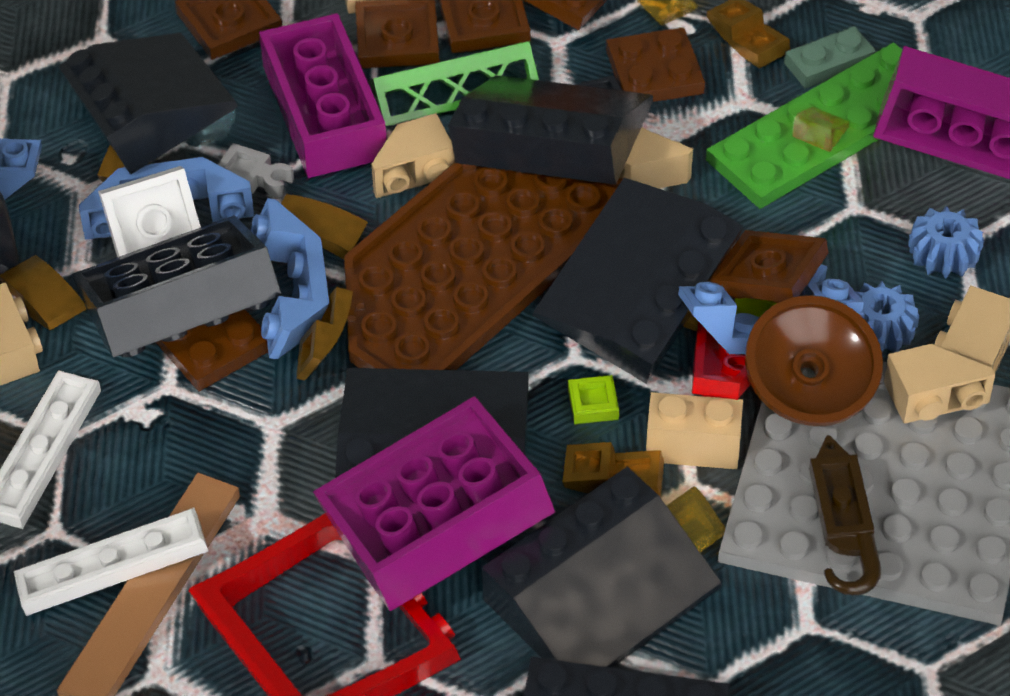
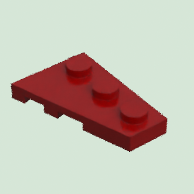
M698 321L692 394L738 400L751 385L745 368V354H729Z

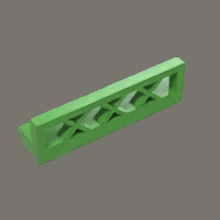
M530 41L372 78L368 81L374 97H376L377 105L387 127L435 113L441 114L456 110L461 101H453L456 95L460 93L465 96L470 93L462 87L470 74L480 72L491 79L495 75L502 76L508 65L524 62L528 79L539 80ZM499 68L496 74L489 71L490 69ZM460 77L457 84L450 80L453 78ZM441 81L452 88L453 91L445 104L436 105L424 98L423 94L429 84ZM422 86L418 93L411 90V88ZM403 91L414 98L406 113L395 116L390 115L386 94ZM419 102L428 107L414 111Z

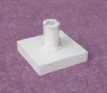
M181 166L98 191L117 257L201 227L186 173Z

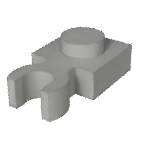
M232 143L218 164L250 181L252 194L257 187H262L268 195L275 198H283L284 186L279 180L289 183L294 181V173L291 166L284 163L271 165L269 154Z

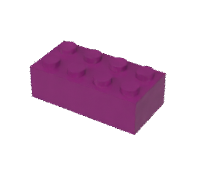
M336 13L259 32L263 67L307 178L373 162L387 141L386 124L339 14Z
M904 46L882 100L873 137L1010 179V78Z

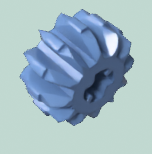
M946 205L942 212L929 208L925 216H917L916 221L913 223L912 234L909 235L908 247L910 248L909 252L913 254L914 265L925 266L927 275L937 271L941 272L945 279L950 272L963 277L965 271L968 268H975L976 263L979 261L984 238L982 237L983 232L979 230L977 219L966 218L964 209L957 213L950 212Z
M883 280L876 288L864 282L860 292L855 291L864 301L863 310L859 315L865 319L874 331L881 351L883 352L884 349H888L894 353L898 352L902 345H910L919 323L918 308L915 307L913 295H902L900 285L892 289L887 288Z

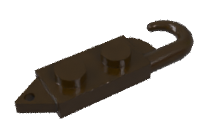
M827 435L817 457L810 458L809 466L825 545L837 554L859 556L863 574L858 580L849 582L839 579L831 568H826L824 575L827 583L834 590L845 595L857 596L866 594L874 589L881 578V564L874 538L875 529L857 454L850 455L830 435Z

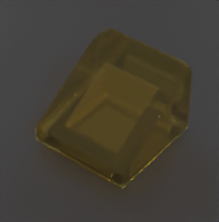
M637 0L661 26L685 16L698 8L693 0Z
M810 107L799 112L794 118L793 137L830 152L848 129L850 122L815 107Z
M695 486L666 505L699 552H702L724 536L725 526L702 492Z

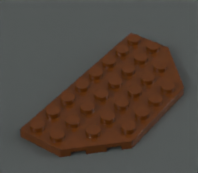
M456 162L344 255L346 290L353 291L351 307L347 318L350 362L358 368L457 370L552 285L623 179L619 177L617 184L613 185L459 164Z

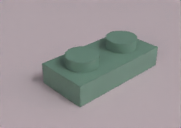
M853 26L785 52L784 64L806 89L829 80L876 53V50L859 30Z

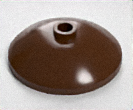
M807 295L792 297L778 302L759 317L746 343L745 368L755 393L773 412L798 424L829 426L854 417L869 404L882 378L883 357L874 331L855 310L831 298ZM810 368L815 373V376L811 378L806 377L802 374L801 369Z

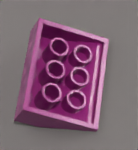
M475 396L313 491L317 501L369 583L390 611L555 513L539 471Z

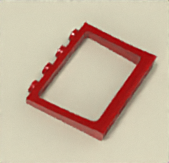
M326 513L246 560L188 589L203 614L268 696L302 695L233 607L237 602L331 541H343ZM420 593L400 605L399 608L429 642V645L327 696H396L461 660L456 647L450 641L455 637V633L439 613L430 618L422 608L428 602L423 594Z

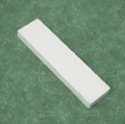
M60 370L57 371L0 469V523L21 529L24 528L101 392L99 381Z
M195 508L18 569L14 571L21 606L26 616L209 551Z

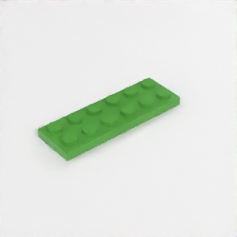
M893 42L709 147L706 152V161L759 209L767 206L879 140L874 138L873 134L882 100L902 49Z

